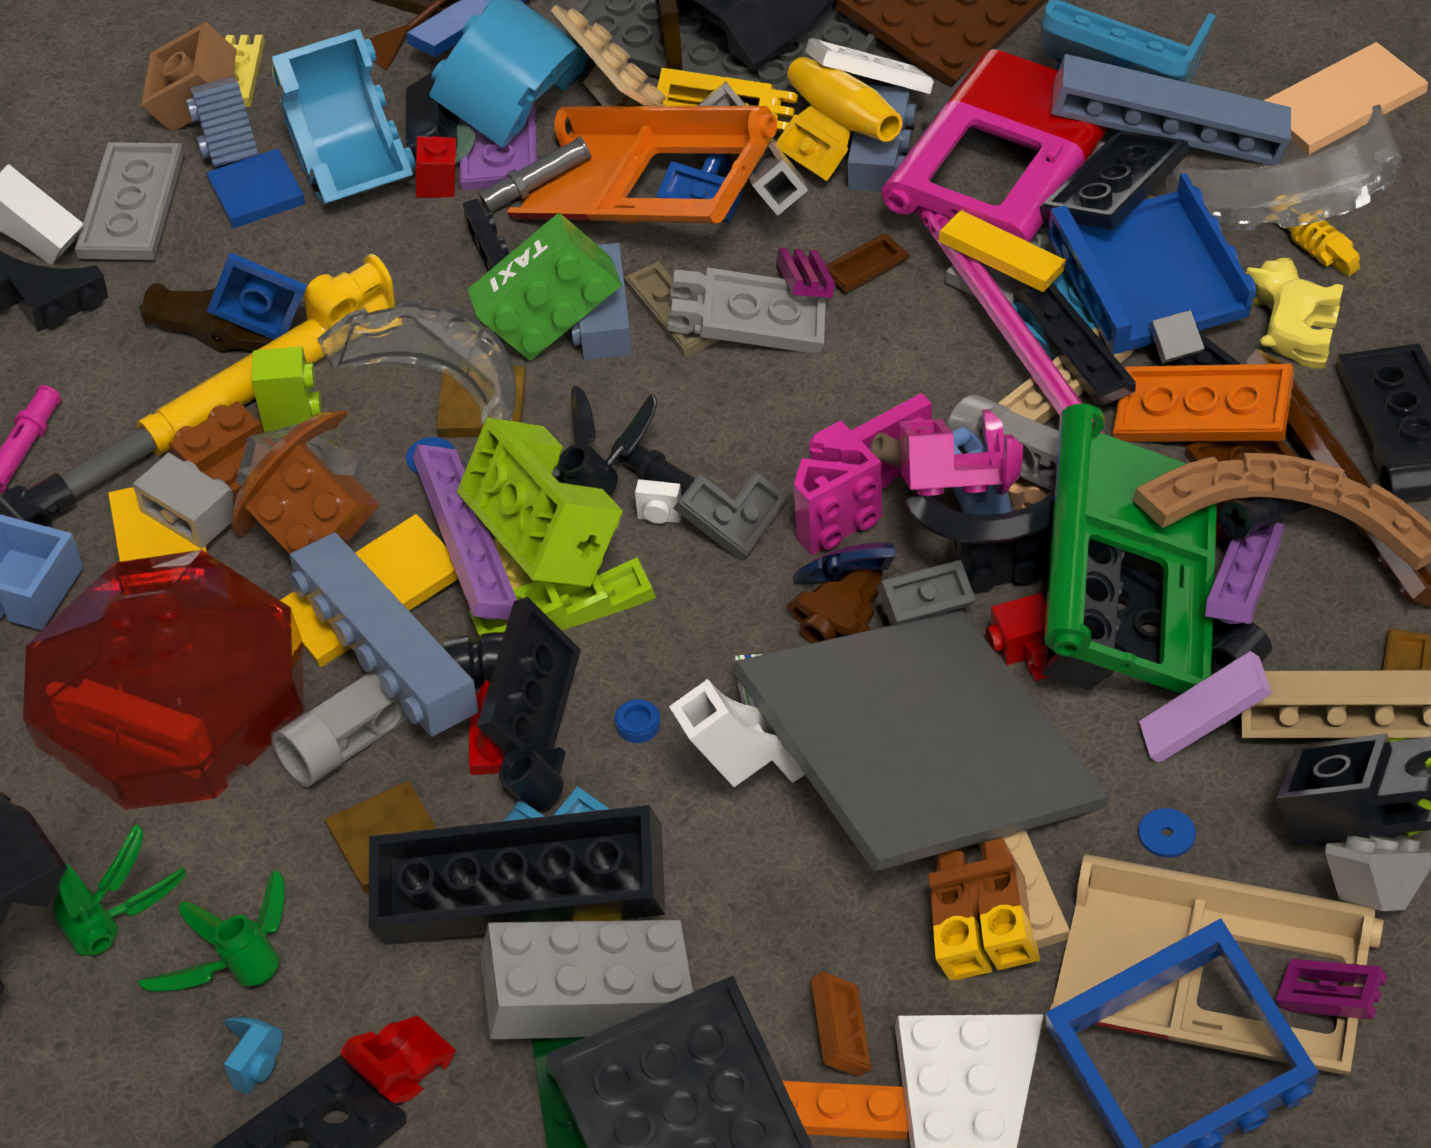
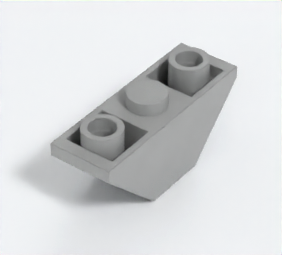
M1370 835L1369 839L1347 836L1346 843H1327L1325 854L1339 900L1380 911L1406 910L1431 869V851L1420 848L1421 840L1413 837L1392 835L1389 838Z

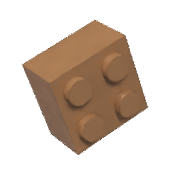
M207 22L150 53L141 106L170 131L178 130L187 124H193L186 105V100L192 99L190 88L233 76L237 49Z

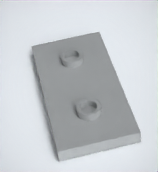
M107 143L83 221L84 225L81 228L75 247L78 259L155 260L185 154L182 143Z

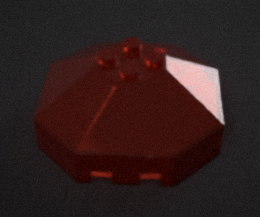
M203 550L115 562L26 645L23 720L36 746L50 756L52 754L64 762L68 770L92 787L96 785L109 794L111 800L124 810L217 798L229 786L226 777L240 763L248 767L272 743L270 733L284 719L292 722L304 711L302 637L291 607Z

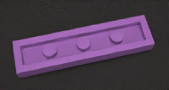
M1276 523L1274 527L1266 531L1253 530L1250 536L1244 539L1231 540L1208 596L1205 616L1218 618L1228 624H1251L1282 543L1285 524Z

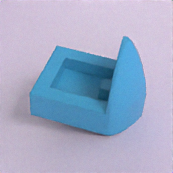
M233 1017L224 1020L223 1023L241 1038V1041L228 1057L224 1066L232 1088L249 1095L257 1082L263 1083L270 1076L275 1065V1057L281 1049L283 1030L256 1018Z

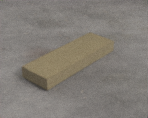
M659 261L624 277L625 286L684 357L720 341L719 339L700 337V334L694 333V331L682 334L667 330L668 315L671 309V301H669L671 284H673V278Z

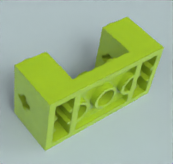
M487 417L457 493L532 580L591 587L597 570L602 565L603 556L613 533L618 528L623 510L603 489L559 483L552 472L559 462L563 446L544 426Z

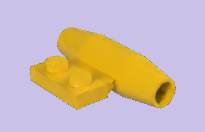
M799 57L790 64L787 71L788 81L806 99L810 106L799 115L795 114L776 143L784 154L825 181H828L849 150L847 144L851 131L884 142L893 140L900 133L902 128L901 115L875 89L845 71L823 66L814 59Z

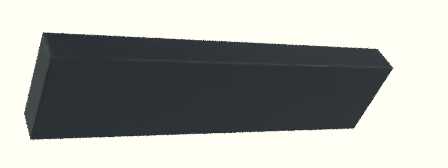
M1053 283L1044 292L1028 286L1013 293L1014 305L1098 407L1135 393L1136 381Z

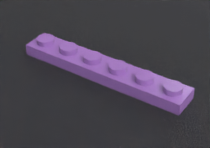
M417 444L413 461L472 615L487 620H509L513 603L517 599L489 529L457 493L465 472L457 449Z

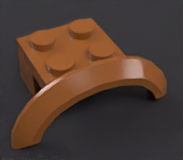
M345 410L322 412L307 419L284 436L257 464L244 482L234 502L232 530L237 537L243 538L256 525L257 522L251 517V514L289 554L334 532L346 544L357 533L380 504L352 475H335L306 445L307 442L321 433L336 429L348 414Z

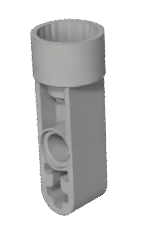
M970 395L957 404L948 421V427L951 431L959 427L968 428L984 444L982 409H990L1002 421L1003 434H1012L1023 444L1020 477L1049 490L1053 489L1056 482L1059 431L1012 412L1008 407L980 395ZM962 446L958 447L960 452L967 453Z
M371 671L310 712L302 714L273 733L272 745L278 760L286 772L301 786L310 787L340 767L343 762L399 726L408 717L396 697L389 698L381 687L379 678Z

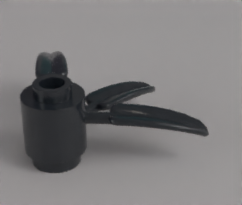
M573 386L571 390V410L575 445L568 447L560 455L559 462L554 468L552 475L555 478L562 477L568 484L603 489L610 496L618 482V475L611 466L621 454L629 456L643 438L656 411L657 398L655 395L651 394L648 396L629 426L615 443L614 451L605 461L592 447L588 446V443L596 439L594 418L584 390L578 386Z

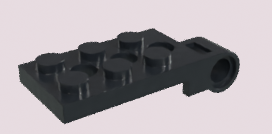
M1122 559L1120 577L1123 578L1124 584L1118 600L1127 604V607L1117 610V614L1121 617V622L1115 635L1114 649L1132 653L1137 657L1159 664L1161 631L1147 632L1141 626L1146 623H1156L1161 626L1163 584ZM1213 618L1212 672H1218L1249 651L1259 656L1261 662L1271 653L1272 644L1269 637L1255 623L1228 624L1218 618Z
M525 597L513 603L477 727L505 752L499 771L500 782L521 802L529 805L536 811H541L557 800L564 785L560 772L566 752L561 747L554 749L581 649L529 597Z
M340 1055L211 1148H283L286 1143L295 1139L307 1141L310 1144L308 1148H377L407 1123L406 1113L386 1096L377 1092ZM333 1111H341L349 1116L344 1122L339 1124L327 1123L323 1120L326 1114Z

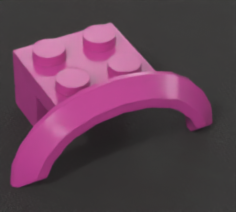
M982 409L985 452L954 454V434L942 419L898 422L900 473L910 490L917 489V494L919 495L943 494L946 487H961L962 492L979 493L988 491V485H992L997 494L1005 495L1020 477L1023 444L1012 434H1003L1002 421L990 409Z

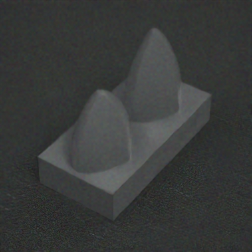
M961 560L882 580L876 586L883 604L882 614L888 617L891 626L969 607L976 601Z

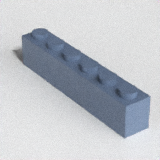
M1068 54L1064 55L1053 84L1051 111L1053 115L1127 132L1188 141V146L1266 165H1279L1291 141V107Z
M336 532L290 554L293 573L289 574V580L295 593L300 598L305 596L311 602L318 619L321 622L328 621L333 627L339 642L344 647L350 646L355 651L362 668L366 672L373 671L379 678L381 687L389 698L396 697L399 700L411 723H419L433 737L478 713L474 680Z

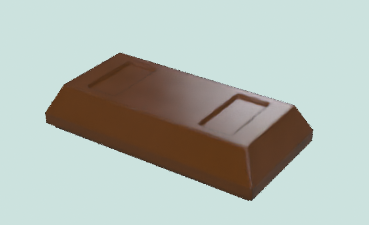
M883 233L826 264V267L835 284L847 294L904 263L909 258V254L886 233Z

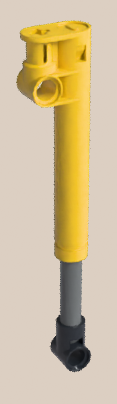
M369 254L364 258V265L349 274L343 272L334 278L329 274L316 277L310 282L304 292L307 321L258 350L303 346L306 363L314 364L339 349L350 319L373 311L395 307L393 283L384 263L376 255ZM396 312L374 315L355 321L347 343L392 317ZM253 353L160 407L154 414L150 413L136 422L138 430L61 476L55 472L29 489L24 486H15L8 489L0 496V514L50 527L52 518L76 504L75 498L153 452L159 457L171 450L169 442L173 441L174 435L180 428L184 426H192L194 428L208 419L211 410L218 405H226L228 407L234 402L239 401L244 406L256 399L251 382Z

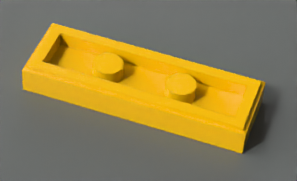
M960 210L940 230L938 242L1041 292H1044L1064 271L1065 259L963 210Z

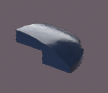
M876 542L850 546L830 552L800 568L793 575L794 584L838 582L844 570H888L896 557L895 547L890 542Z

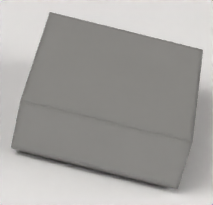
M1191 310L1153 320L1149 324L1162 364L1195 355L1204 350Z

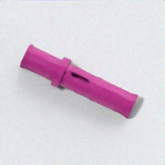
M41 385L37 388L26 409L20 410L14 419L15 426L4 444L0 447V493H4L9 481L24 460L36 438L44 435L48 428L46 422L56 406L61 402L60 394L52 387Z

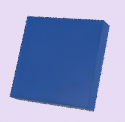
M279 148L206 172L208 181L233 229L306 204L304 194Z

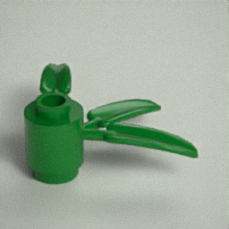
M135 824L117 856L99 882L96 893L88 890L76 871L69 864L65 863L67 869L57 886L60 893L53 902L54 920L74 950L80 955H97L106 951L112 945L118 931L117 924L112 919L113 917L124 912L128 916H134L146 910L166 896L185 877L186 868L181 867L155 885L130 897L124 903L106 910L101 902L102 898L108 890L116 891L121 887L140 851L144 834L138 824Z
M274 870L268 880L257 923L249 920L244 915H235L223 921L198 905L190 902H180L179 910L185 922L200 937L215 946V950L222 960L206 962L186 969L144 978L138 981L139 985L146 991L155 992L191 988L208 983L212 979V972L227 967L242 986H257L269 981L279 965V955L267 939V934L278 930L283 914L285 884L280 872Z

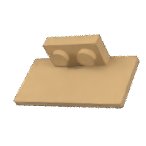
M557 5L552 8L551 12L597 64L583 83L602 106H666L663 103L666 96L655 86L645 82L648 76L635 64L627 62L630 55L616 43L610 42L613 36L609 31L596 22L593 26H590L588 24L589 21L574 8H570L568 12Z

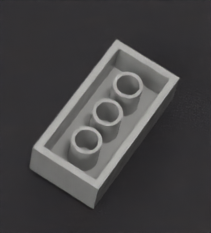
M680 920L488 923L480 954L490 1039L588 1037L693 992Z

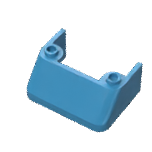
M1050 0L1045 7L1041 21V47L1050 58L1057 61H1062L1064 55L1068 54L1191 83L1200 66L1216 15L1211 13L1207 15L1193 43L1189 47L1069 4L1070 0Z

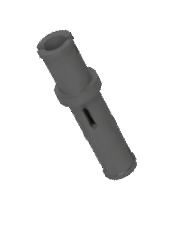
M579 136L574 141L545 155L519 171L515 169L509 171L507 178L484 191L478 192L479 197L488 212L494 213L495 210L519 197L521 200L529 197V192L558 177L586 159L592 158L591 153L584 140Z

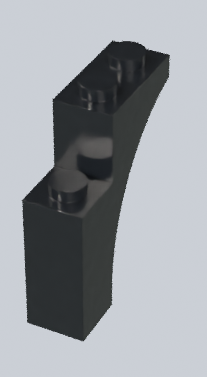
M0 251V311L16 302L37 332L48 327H58L68 317L83 310L95 309L103 300L109 298L104 275L97 265L77 268H52L27 263Z

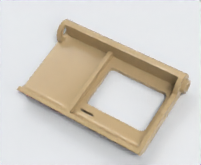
M1085 854L1079 876L1076 906L1050 1010L1220 918L1237 941L1332 958L1342 963L1367 965L1369 947L1379 949L1384 920L1374 918L1375 909L1361 905ZM1203 966L1094 1024L1096 1026L1289 1064L1263 1021L1207 1011L1197 1005ZM1343 982L1342 985L1363 987L1364 984ZM1337 1016L1336 1029L1329 1034L1291 1027L1317 1070L1350 1076L1359 1018Z

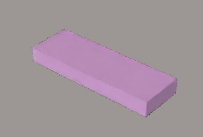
M1249 651L1140 720L1139 723L1150 758L1157 762L1166 760L1271 695L1272 692L1260 657Z

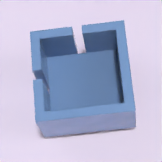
M0 514V619L5 613L9 622L43 631L84 567L73 534Z

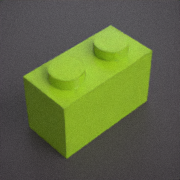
M303 346L253 351L251 382L266 436L288 434L307 419L322 413L320 391L313 392L312 389L316 387L314 364L306 363Z

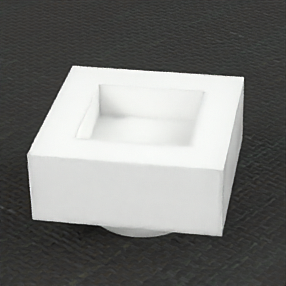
M638 479L635 490L638 519H647L657 524L664 522L680 523L682 515L673 508L682 497L681 485Z

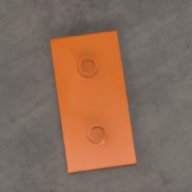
M1292 364L1125 367L1126 371L1136 381L1135 393L1120 398L1118 401L1113 428L1114 438L1125 442L1285 440L1294 379Z

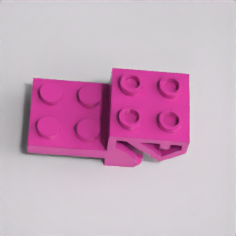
M923 393L916 395L853 430H850L840 420L814 434L810 439V459L801 458L794 482L797 540L811 556L823 549L835 548L843 538L859 529L867 530L871 528L882 517V489L889 486L901 473L899 467L879 460L869 450L873 438L880 432L899 439L898 422L932 420V403Z

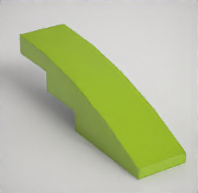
M638 557L598 575L596 573L591 587L563 583L553 584V582L534 580L513 590L517 600L529 597L561 630L641 605L656 598ZM469 610L480 637L484 633L505 632L508 620H487L472 615L471 610Z

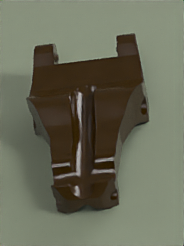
M153 283L144 293L143 304L139 305V311L146 327L148 323H156L163 331L172 329L174 331L190 333L206 346L219 353L230 349H244L253 352L273 341V339L207 312L216 288L204 291H169L164 285Z

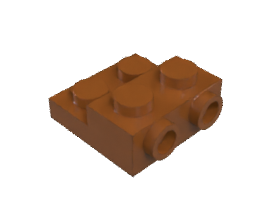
M239 401L234 402L228 407L226 405L216 406L209 413L207 420L194 428L192 426L180 428L174 435L173 441L169 442L172 455L182 461L188 460L192 462L202 473L210 478L224 481L233 492V502L251 472L275 446L264 435L261 422Z

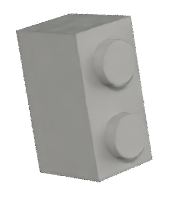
M169 452L133 483L142 513L201 549L232 523L234 495L230 487L220 479L214 480L205 475L192 462L188 460L182 461Z

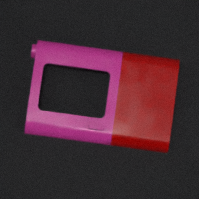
M987 50L884 184L881 191L882 199L890 210L903 215L911 214L918 206H921L952 219L960 210H963L1030 242L1045 221V219L1041 218L1040 206L1086 162L1109 127L1051 114L1053 84L1058 72L1057 70L1001 50ZM969 127L1039 151L1000 205H990L930 182V179Z

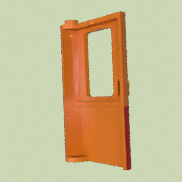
M563 106L558 110L554 122L555 133L560 146L562 147L580 136L586 143L592 158L586 159L558 177L533 189L520 208L510 207L507 214L513 219L550 220L560 212L571 221L720 223L725 218L772 137L775 136L777 131L776 117L767 106ZM567 117L571 124V130L569 135L566 133L565 121ZM658 153L740 154L712 199L626 198L650 159Z

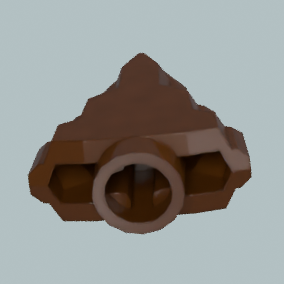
M850 570L838 582H823L812 592L802 591L787 604V610L800 623L799 628L804 639L812 644L870 631L868 623L874 616L871 602L879 594L876 586L882 581L883 570Z

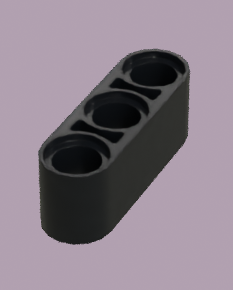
M432 72L406 88V146L411 149L415 162L417 136L456 138V148L458 145L457 115L429 96L435 82L431 79Z

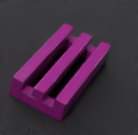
M779 247L776 263L793 295L832 298L835 282L817 250H810L809 256L806 257L802 249H794L793 256H791L787 248Z
M1290 959L1276 1001L1281 1009L1290 1012L1373 1020L1376 1014L1373 1003L1380 1002L1382 993L1379 990V986H1385L1388 977L1381 966ZM1298 978L1325 981H1319V983L1298 982ZM1337 982L1365 984V986H1343L1338 985Z

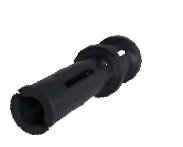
M1249 497L1245 501L1232 500L1225 503L1220 509L1219 520L1223 531L1228 537L1234 540H1241L1250 536L1253 530L1266 531L1274 527L1280 518L1313 507L1314 505L1273 497Z

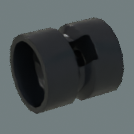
M505 632L484 633L479 641H473L469 635L444 637L443 648L474 680L475 690L478 685H483L485 681L491 680Z

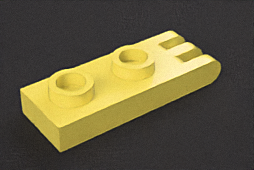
M226 35L225 39L237 49L233 76L239 83L245 107H251L265 43L264 35H255L253 44H250L249 35H241L239 44H236L235 35Z

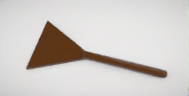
M435 0L408 24L369 38L376 54V61L374 62L387 71L396 57L407 32L414 29L447 0Z

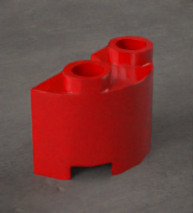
M417 1015L397 1023L388 1024L380 1031L378 1036L371 1031L351 1037L342 1047L340 1055L377 1092L396 1104L407 1102L423 1091L424 1088L419 1082L432 1072L437 1065L445 1071L456 1050Z

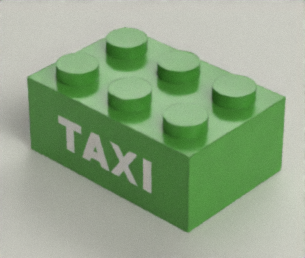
M559 212L469 287L468 292L477 319L531 361L620 288L622 284L611 256Z

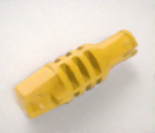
M1286 196L1278 197L1270 205L1268 216L1290 232L1292 241L1308 252L1310 256L1316 258L1319 263L1326 267L1331 264L1347 277H1350L1360 269V256L1352 248L1353 242L1318 214L1305 213Z

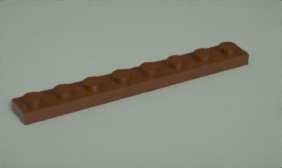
M1258 349L1245 360L1247 364H1283L1281 360ZM1293 379L1287 423L1295 431L1292 434L1295 442L1303 450L1309 452L1315 461L1345 470L1343 477L1371 488L1297 382ZM1354 523L1357 531L1366 540L1373 542L1379 552L1376 553V558L1381 565L1389 572L1394 573L1401 582L1398 585L1401 594L1414 605L1422 603L1431 607V571L1427 565L1415 571L1381 540Z

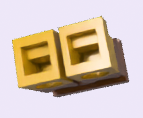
M1002 838L984 842L981 846L982 861L968 864L963 851L951 850L940 853L937 857V872L928 874L929 886L932 889L931 904L935 957L949 980H961L991 973V960L998 971L1040 961L1038 945L1033 938L1025 876L1005 840Z

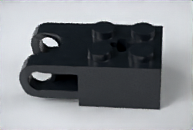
M1386 733L1296 745L1276 798L1293 846L1304 844L1325 845L1332 841L1347 840V836L1369 839L1370 835L1386 836L1431 830V810L1418 805L1421 799L1431 802V767H1426V761L1431 757V737L1390 742Z

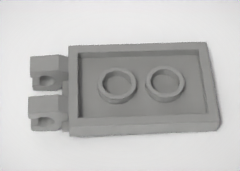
M708 267L705 275L695 271L674 270L673 284H671L669 301H671V309L668 315L667 330L682 334L694 331V333L700 334V337L806 353H822L825 334V297L793 295L786 280L781 278Z

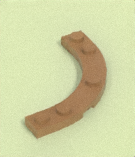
M1244 453L1243 460L1218 462L1215 457L1205 458L1185 464L1136 488L1133 501L1162 528L1208 505L1226 500L1249 497H1273L1304 502L1327 509L1355 522L1381 540L1415 571L1431 563V523L1403 500L1376 484L1368 488L1343 477L1345 470L1314 460L1267 453Z

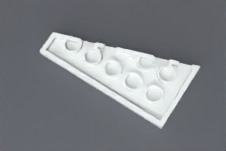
M1044 1014L898 1016L895 1023L910 1147L1017 1148Z

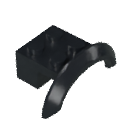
M1055 486L1042 500L1026 508L1000 514L977 515L960 513L940 504L932 495L909 497L906 500L911 515L923 527L949 539L951 562L961 560L972 590L986 591L996 585L1014 582L1028 584L1038 578L1046 577L1048 528L1052 527Z

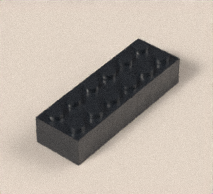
M650 805L369 836V928L385 945L486 934L488 923L613 921L665 915L662 824Z

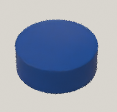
M643 699L625 702L618 708L615 714L616 731L622 739L631 743H643L651 740L657 735L661 727L658 708L653 703Z

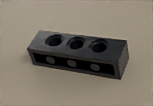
M1089 539L1083 625L1091 630V641L1114 649L1115 635L1121 622V617L1117 614L1118 598L1124 584L1123 578L1120 577L1121 561L1126 551ZM1046 644L1044 645L1043 675L1091 691L1105 677H1110L1114 672L1113 670L1071 656H1061Z

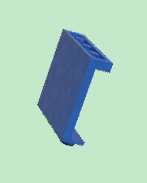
M1186 173L1180 174L1176 192L1143 200L1114 230L1077 225L1066 205L1051 209L1047 236L1057 255L1066 260L1064 268L1113 355L1154 344L1149 324L1153 320L1191 310L1198 331L1249 317L1253 298L1256 297L1255 282L1249 274H1245L1239 264L1236 249L1233 245H1228L1221 233V226L1217 217L1211 216L1204 204L1201 190L1198 187H1194Z

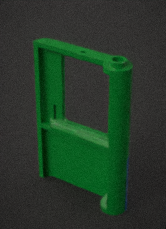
M1089 404L1070 405L1063 409L1060 414L1044 635L1045 644L1061 656H1071L1183 694L1211 676L1213 617H1207L1205 613L1207 599L1214 584L1217 503L1199 509L1162 528L1133 501L1136 488L1186 463L1100 433L1104 428L1105 417L1099 408ZM1089 539L1156 561L1163 567L1159 664L1137 657L1132 653L1122 652L1091 641V630L1083 625Z

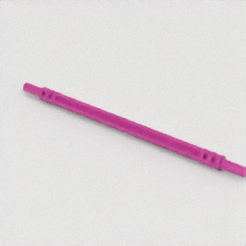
M918 206L915 210L917 215L1060 415L1062 410L1070 405L1082 404L984 265L938 242L940 230L951 219L943 214Z

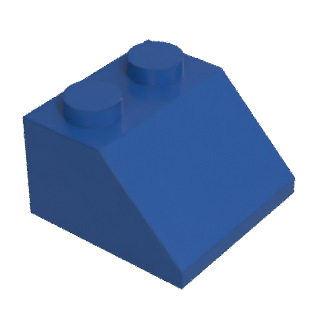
M230 252L207 312L275 340L288 332L307 285Z

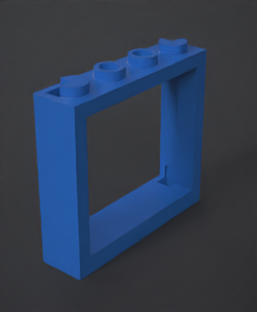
M1221 918L1046 1012V1028L1117 1148L1144 1147L1076 1034L1219 956H1222L1292 1069L1149 1148H1220L1225 1143L1224 1136L1239 1128L1243 1133L1250 1132L1269 1119L1268 1112L1283 1104L1288 1109L1300 1105L1302 1099L1314 1093L1312 1088L1316 1087L1319 1074L1317 1068Z

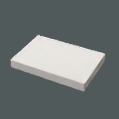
M809 39L805 50L807 54L823 66L930 94L934 83L930 76L914 65L822 40Z

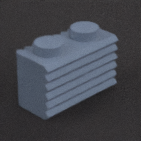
M230 76L191 87L192 99L186 100V105L192 123L197 121L200 123L203 135L196 137L202 159L210 158L213 167L257 156L258 151L236 78Z

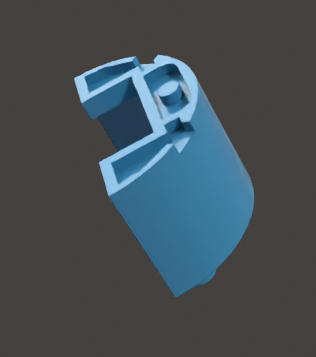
M490 0L479 17L473 14L467 20L462 29V34H464L454 47L447 60L443 59L435 67L431 75V79L435 82L429 96L503 148L524 129L533 103L552 85L565 91L585 71L589 55L572 36L522 1Z
M360 29L271 57L274 83L276 87L280 85L282 87L279 103L293 147L309 184H317L320 192L315 194L322 205L413 176L412 170L416 169L411 149L409 147L403 148L393 120H386L382 107L386 106L383 90L379 84H373L370 76L373 68L372 62L376 61L375 50L370 39L364 40Z

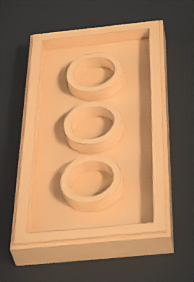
M1375 42L1264 101L1291 107V141L1309 155L1426 93L1428 82L1379 43Z

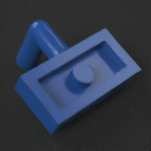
M708 153L702 170L671 161L656 196L657 198L712 199L725 180V177L718 176L717 172L719 171L721 174L727 175L733 164L727 154ZM744 186L722 221L731 222L744 192Z

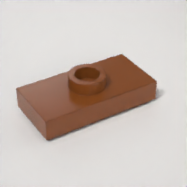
M821 971L811 978L823 1062L828 1066L855 1076L864 1075L872 1069L858 985Z

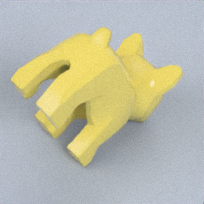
M1290 258L1265 261L1261 268L1248 267L1245 274H1249L1253 278L1256 286V297L1253 298L1252 305H1267L1271 310L1267 335L1260 339V344L1264 347H1270L1272 351L1292 359L1302 366L1325 368L1333 329L1329 328H1335L1344 285L1334 284L1333 286L1323 287L1311 281L1300 279L1297 269ZM1311 327H1325V328H1323V329H1321V330H1316V329H1313V328H1311Z

